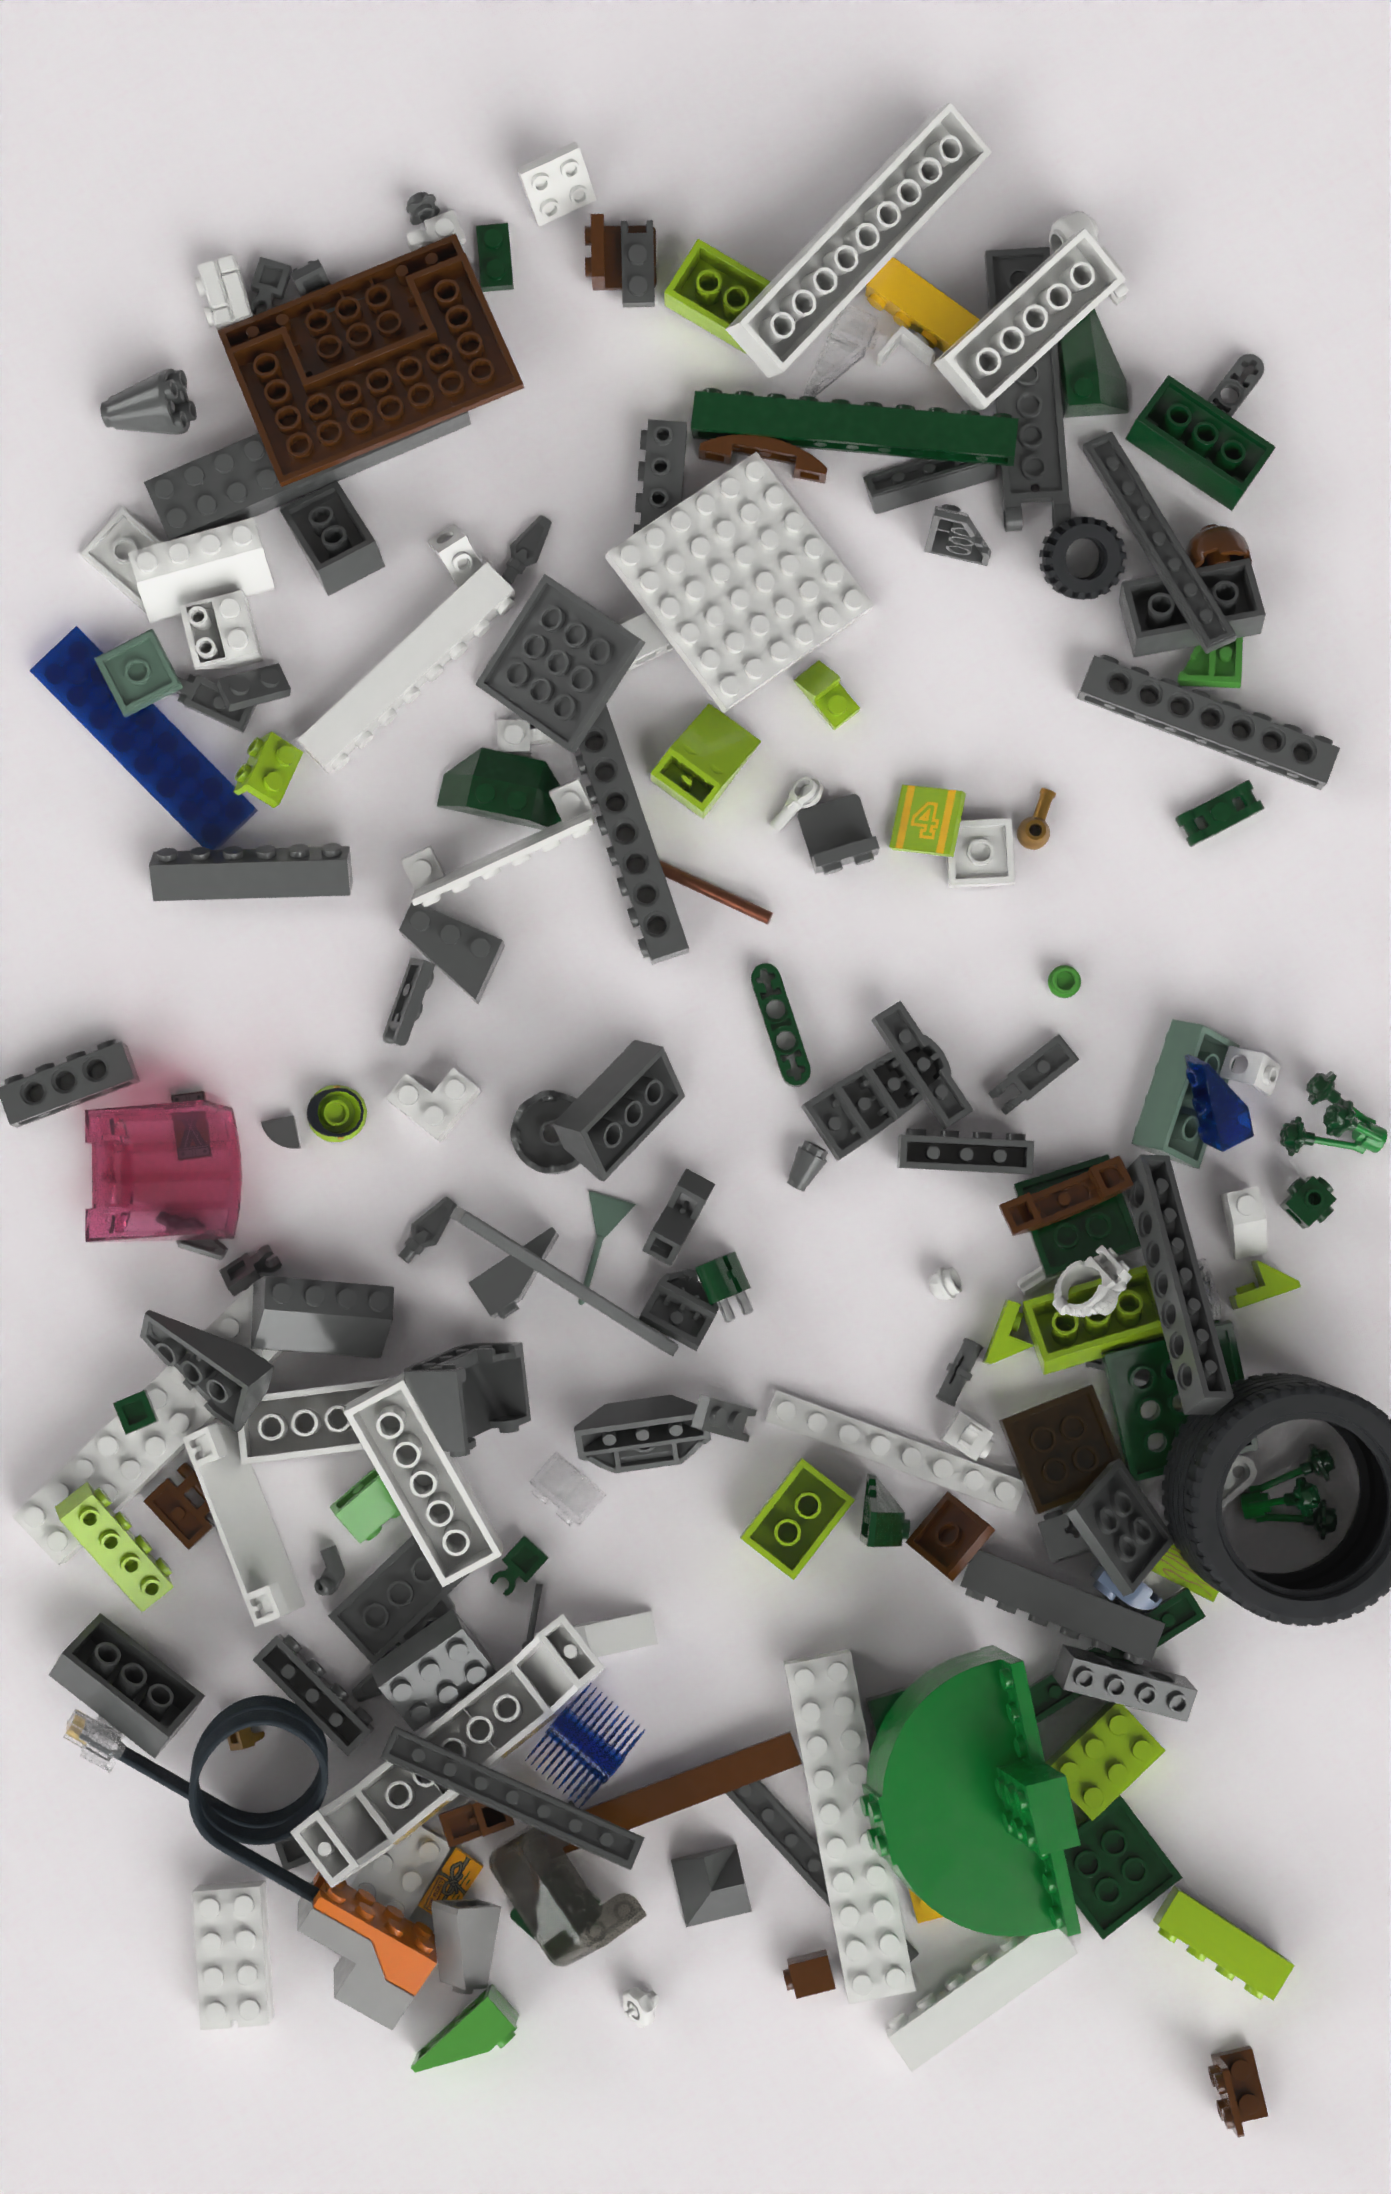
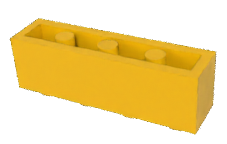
M894 257L886 263L866 286L865 296L868 297V302L879 311L886 310L894 316V321L900 327L903 325L907 329L910 328L918 332L928 341L930 348L937 347L942 352L948 350L980 320Z

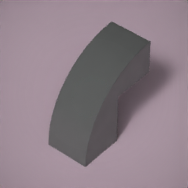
M686 1168L667 1206L653 1227L642 1251L671 1266L698 1219L715 1184Z

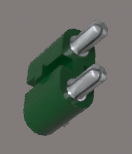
M736 1252L729 1253L695 1268L697 1279L702 1284L710 1305L718 1304L726 1323L736 1319L728 1301V1298L735 1295L743 1315H748L754 1311L745 1290L751 1287Z

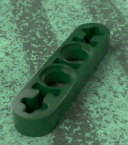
M760 964L752 972L751 985L781 1077L787 1085L800 1087L809 1080L811 1069L778 969L772 964ZM766 970L768 975L773 974L775 977L771 980L772 991L774 992L779 989L781 994L770 995L762 1000L760 994H767L764 983L758 984L756 979L760 978L761 971ZM772 1001H779L785 1007V1014L779 1019L771 1018L766 1012L767 1005ZM782 1032H789L795 1037V1045L789 1050L781 1049L776 1043L777 1036ZM800 1051L801 1057L796 1056L794 1059L798 1068L804 1067L805 1072L801 1074V1080L796 1081L794 1076L788 1077L787 1072L791 1070L790 1061L787 1059L782 1062L780 1056H790Z

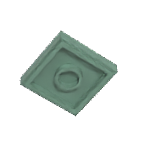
M153 629L94 658L125 718L183 688Z

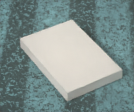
M122 506L79 554L146 613L127 552L159 544L163 541Z

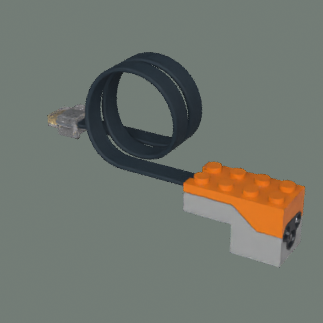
M260 1695L239 1700L221 1711L201 1735L193 1755L190 1782L128 1748L122 1742L125 1735L100 1715L93 1719L75 1708L66 1722L67 1727L63 1737L81 1747L80 1757L108 1773L112 1771L119 1760L188 1799L193 1822L207 1842L221 1852L301 1896L298 1902L297 1931L341 1955V1958L333 1968L334 1998L388 2029L393 2030L437 1964L435 1935L433 1931L422 1922L417 1921L413 1923L406 1919L404 1914L396 1907L391 1905L385 1907L378 1903L375 1897L364 1889H358L357 1891L350 1887L345 1880L331 1888L318 1871L312 1882L309 1883L240 1844L268 1845L283 1841L291 1837L292 1834L290 1832L321 1807L328 1785V1748L323 1731L295 1703L284 1698ZM259 1725L278 1727L296 1735L311 1748L319 1763L315 1779L300 1798L282 1809L267 1813H252L234 1808L202 1790L199 1784V1776L205 1762L221 1742L237 1731Z

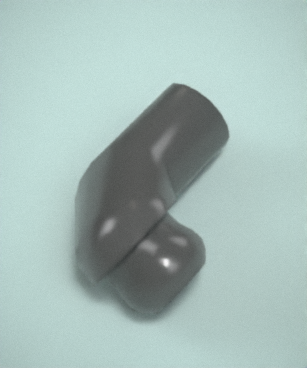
M336 1545L320 1551L326 1568L320 1579L316 1580L314 1587L315 1591L321 1596L335 1593L345 1577V1569Z

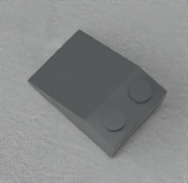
M337 480L280 509L293 536L328 596L385 567L376 541Z
M551 1227L523 1247L545 1260L559 1235ZM509 1255L470 1281L469 1285L491 1317L496 1318L499 1316L505 1319L520 1309L517 1303L523 1300L538 1272Z

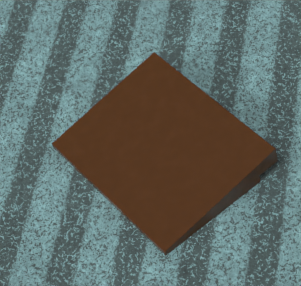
M456 234L218 330L227 357L281 487L524 388L521 377ZM335 307V311H332L330 313L325 311L327 309Z

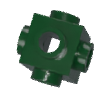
M1310 1176L1305 1180L1299 1177L1286 1190L1290 1195L1279 1205L1302 1229L1310 1227L1316 1220L1322 1223L1334 1211L1331 1205L1337 1199L1331 1194L1334 1191L1332 1186L1322 1177L1316 1179L1314 1176ZM1308 1196L1311 1197L1312 1204L1309 1203Z

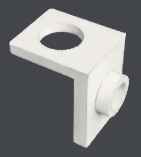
M902 325L878 353L876 365L881 367L897 346L901 344L930 367L934 362L936 352L928 346V341L918 332L912 333Z
M455 524L427 541L441 558L457 587L463 585L483 566L467 537ZM453 535L448 541L440 543L444 538Z
M1229 1046L1219 1076L1224 1079L1250 1084L1264 1095L1272 1096L1281 1065L1265 1053ZM1239 1056L1246 1057L1248 1060L1247 1069L1240 1074L1233 1073L1231 1065L1234 1059Z

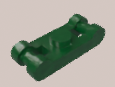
M1250 780L1175 818L1179 828L1183 826L1188 835L1186 840L1190 847L1221 833L1265 809L1261 800H1256L1252 792L1254 787ZM1240 797L1245 808L1237 811L1232 801ZM1200 817L1206 826L1202 830H1199L1194 821Z

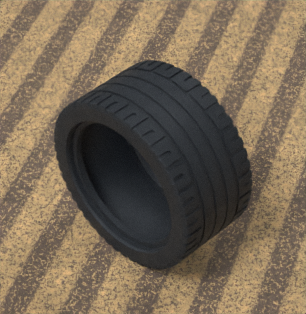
M1264 1373L1262 1376L1253 1375L1249 1376L1246 1380L1242 1378L1234 1381V1384L1231 1385L1234 1398L1214 1415H1189L1186 1418L1187 1422L1179 1428L1178 1432L1180 1433L1178 1436L1174 1437L1171 1451H1168L1166 1458L1168 1462L1167 1465H1164L1163 1470L1165 1478L1162 1480V1490L1164 1491L1162 1505L1165 1506L1163 1511L1164 1517L1168 1521L1167 1528L1170 1535L1173 1536L1172 1540L1176 1548L1180 1550V1555L1188 1563V1566L1206 1583L1244 1609L1267 1620L1279 1621L1286 1625H1292L1293 1623L1297 1626H1307L1308 1624L1319 1626L1325 1622L1331 1624L1337 1622L1338 1619L1345 1620L1352 1617L1354 1613L1359 1614L1366 1610L1365 1607L1368 1605L1372 1606L1378 1602L1380 1596L1384 1597L1391 1587V1419H1388V1415L1378 1409L1377 1406L1356 1394L1298 1374L1277 1373L1276 1375L1274 1373ZM1297 1419L1324 1420L1346 1442L1357 1466L1359 1500L1354 1520L1348 1532L1338 1546L1326 1557L1301 1570L1287 1573H1265L1247 1568L1239 1559L1228 1540L1222 1516L1223 1490L1232 1464L1251 1440L1275 1425Z

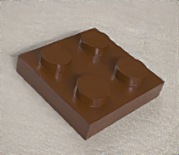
M947 1491L905 1543L953 1582L993 1534L995 1529Z

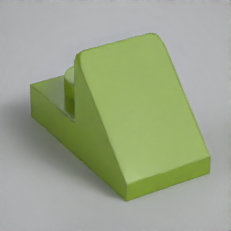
M818 660L794 679V682L835 731L858 713L860 707L840 684L841 678L839 675Z
M1254 1260L1251 1261L1259 1287H1256L1254 1282L1235 1288L1237 1294L1230 1296L1229 1300L1233 1310L1300 1288L1301 1285L1298 1280L1263 1262Z
M1005 1300L983 1358V1363L993 1364L1034 1346L1009 1336L1011 1330L1017 1332L1023 1313L1018 1311L1021 1304Z

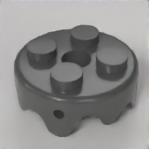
M554 1090L539 1092L519 1106L512 1123L510 1136L517 1155L528 1167L544 1174H561L569 1172L581 1164L564 1149L560 1140L551 1143L546 1141L543 1136L544 1129L548 1125L553 1124L576 1100L575 1097Z

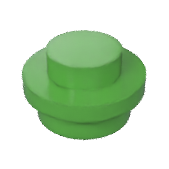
M1058 966L1052 970L1048 977L1050 991L1059 998L1072 997L1081 986L1080 975L1071 966Z

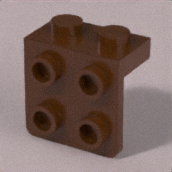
M591 214V226H585V246H591V257H585V276L592 277L593 291L622 290L621 226H605L604 214ZM646 225L629 226L628 233H647ZM653 227L655 288L657 285L656 229Z

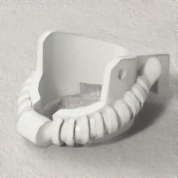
M1101 1245L1095 1250L1099 1256H1089L1086 1261H1075L1057 1279L1052 1304L1061 1315L1089 1317L1092 1314L1096 1315L1099 1313L1106 1316L1115 1309L1118 1296L1122 1291L1126 1290L1127 1283L1132 1276L1128 1273L1130 1270L1128 1265L1123 1260L1120 1262L1116 1260L1118 1254L1111 1247L1106 1249ZM1096 1276H1101L1102 1285H1098L1097 1291L1088 1301L1082 1304L1067 1302L1069 1299L1068 1292L1072 1284L1076 1286L1089 1282Z

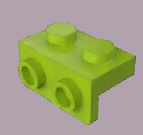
M271 731L262 738L256 737L247 750V754L250 756L247 763L243 764L236 773L235 780L237 784L233 792L239 796L247 791L272 808L280 805L303 752Z

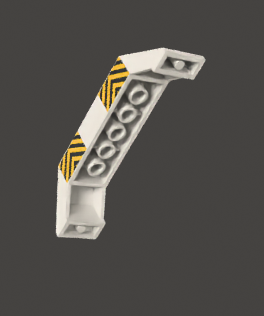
M561 1614L536 1634V1637L513 1660L418 1736L492 1769L554 1719L605 1667L564 1614ZM386 1761L351 1790L314 1812L290 1833L329 1886L333 1888L398 1845L460 1794Z

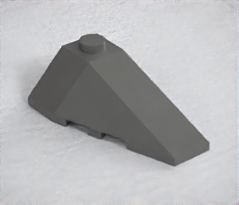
M148 1310L145 1313L140 1337L167 1366L174 1365L185 1378L183 1384L189 1390L195 1388L207 1401L204 1407L213 1416L234 1431L239 1432L269 1390L274 1366L247 1347L154 1311Z

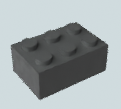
M453 1608L370 1666L378 1688L414 1732L497 1673L488 1652Z

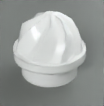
M944 1267L939 1268L929 1279V1290L937 1299L951 1300L956 1297L957 1293L962 1292L960 1276L953 1267L948 1269Z

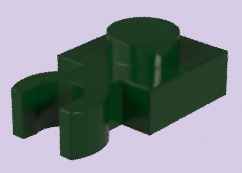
M524 1535L502 1559L508 1568L495 1573L490 1583L494 1584L499 1578H506L509 1582V1587L504 1591L503 1595L508 1596L514 1591L518 1577L527 1583L549 1557Z

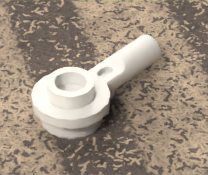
M810 777L799 779L789 792L790 798L786 801L785 807L769 824L779 832L801 808H808L817 804L823 792L822 784Z

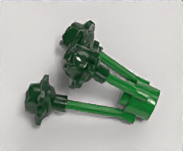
M1330 1071L1326 1075L1316 1073L1307 1083L1306 1091L1310 1094L1308 1101L1312 1105L1324 1100L1332 1103L1333 1105H1329L1326 1108L1325 1115L1323 1116L1326 1134L1339 1138L1345 1131H1353L1352 1139L1355 1142L1315 1136V1133L1306 1132L1302 1118L1297 1116L1295 1120H1291L1290 1123L1283 1125L1284 1128L1280 1132V1144L1286 1147L1289 1156L1298 1153L1303 1145L1313 1146L1314 1143L1350 1149L1361 1154L1366 1149L1377 1153L1386 1142L1387 1130L1376 1125V1120L1365 1116L1353 1107L1352 1101H1345L1341 1098V1093L1334 1089V1080L1337 1075Z
M1311 1443L1309 1444L1311 1450L1308 1454V1460L1300 1463L1299 1468L1260 1485L1249 1486V1492L1240 1494L1245 1519H1255L1256 1523L1265 1521L1303 1522V1525L1314 1526V1529L1319 1533L1320 1539L1325 1540L1327 1533L1336 1530L1337 1514L1335 1513V1508L1326 1506L1325 1499H1322L1320 1502L1319 1490L1316 1485L1308 1483L1305 1477L1296 1478V1486L1293 1492L1285 1493L1284 1497L1271 1499L1268 1492H1262L1302 1474L1307 1476L1314 1473L1317 1476H1322L1326 1482L1330 1481L1329 1472L1335 1469L1334 1460L1330 1452L1326 1448L1317 1449ZM1285 1504L1287 1507L1296 1506L1301 1510L1302 1515L1267 1513L1272 1512V1506Z

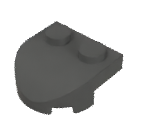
M683 1269L680 1272L667 1273L659 1280L639 1320L697 1351L719 1307L717 1303L710 1305L703 1286L697 1279L696 1270Z

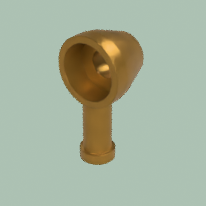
M1041 788L1039 792L1040 797L1033 817L1024 819L1017 829L1019 843L1030 850L1042 848L1050 837V829L1045 819L1056 793L1046 788ZM1031 826H1038L1041 834L1033 836L1029 828Z

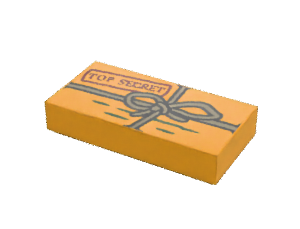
M456 1846L418 1906L432 1915V1901L463 1899L484 1865Z

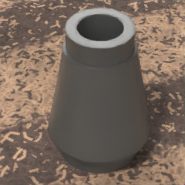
M805 1140L802 1147L798 1146L787 1183L804 1192L806 1187L827 1163L825 1158L828 1151Z

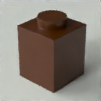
M826 1949L787 1959L789 1969L783 1970L787 1991L794 1989L796 1999L836 1989Z

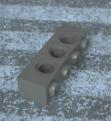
M116 1039L109 1040L97 1045L98 1050L86 1054L85 1051H80L67 1056V1062L55 1066L54 1063L44 1064L35 1069L36 1073L24 1078L23 1074H19L5 1079V1085L0 1087V1099L9 1124L18 1128L140 1082L128 1046L123 1042L117 1043ZM98 1062H104L106 1065L105 1074L101 1078L94 1079L91 1073L92 1067ZM72 1073L75 1077L73 1087L69 1090H63L61 1087L62 1077ZM36 1085H41L44 1090L43 1097L37 1102H32L30 1099L31 1089Z
M1064 1644L1052 1674L1063 1690L1185 1722L1188 1721L1198 1692L1185 1676Z

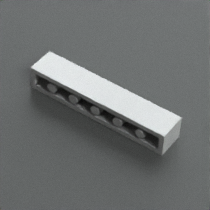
M1059 1929L1029 1936L1007 1937L999 1944L1001 1949L991 1956L987 1953L975 1960L971 1965L973 1967L971 1971L964 1976L958 1973L945 1982V1989L936 1996L930 1993L923 1997L916 2004L918 2008L908 2016L902 2013L895 2017L889 2023L890 2029L886 2031L887 2037L911 2073L1075 1956L1078 1952L1068 1937Z

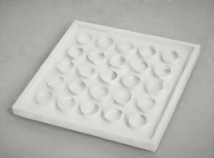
M757 452L609 550L604 556L723 713L863 616L874 606Z

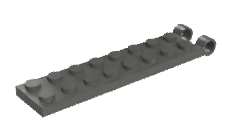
M1050 247L985 251L989 311L1050 256ZM1056 343L995 399L996 413H1007L1012 415V418H1019L1014 466L1001 465L1005 532L1022 531L1023 514L1021 503L1052 501L1053 527L1060 525L1061 521L1065 519H1071L1058 346ZM1037 485L1039 487V491L1033 492L1031 490V486Z

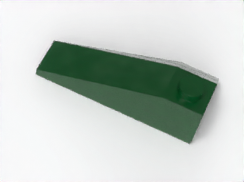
M1093 309L1057 342L1064 418L1126 414L1129 412L1126 379L1097 313Z
M867 1474L860 1541L867 1547L902 1546V1539L909 1538L910 1519H905L904 1510L877 1476Z

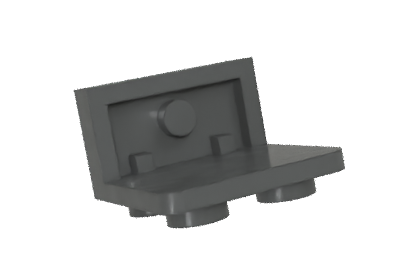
M851 794L811 806L798 812V821L815 874L824 872V875L832 874L842 870L843 865L853 862L856 865L865 864L874 860V856L878 855L880 847L876 836L872 837L861 799L857 794Z

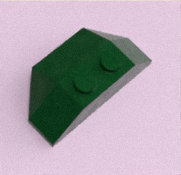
M482 747L443 776L437 807L540 830L562 821L549 795V791L559 787L560 784L546 761Z

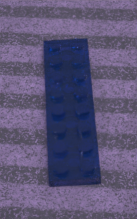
M76 626L29 671L202 847L218 850L258 810L243 794L238 796L233 792L235 786L154 704L126 718L124 717L94 659L104 653Z

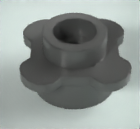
M419 192L409 198L406 211L411 214V224L419 225L424 223V220L439 214L440 209L438 206H435L436 198L433 194Z

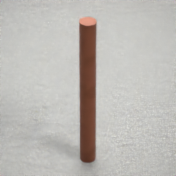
M659 860L666 878L758 921L769 924L773 915L772 912Z

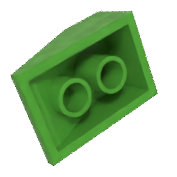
M491 1984L417 2052L411 2069L416 2073L490 2052L496 2045L500 2049L503 2048L516 2035L514 2031L518 2028L516 2023L519 2013L497 1988Z

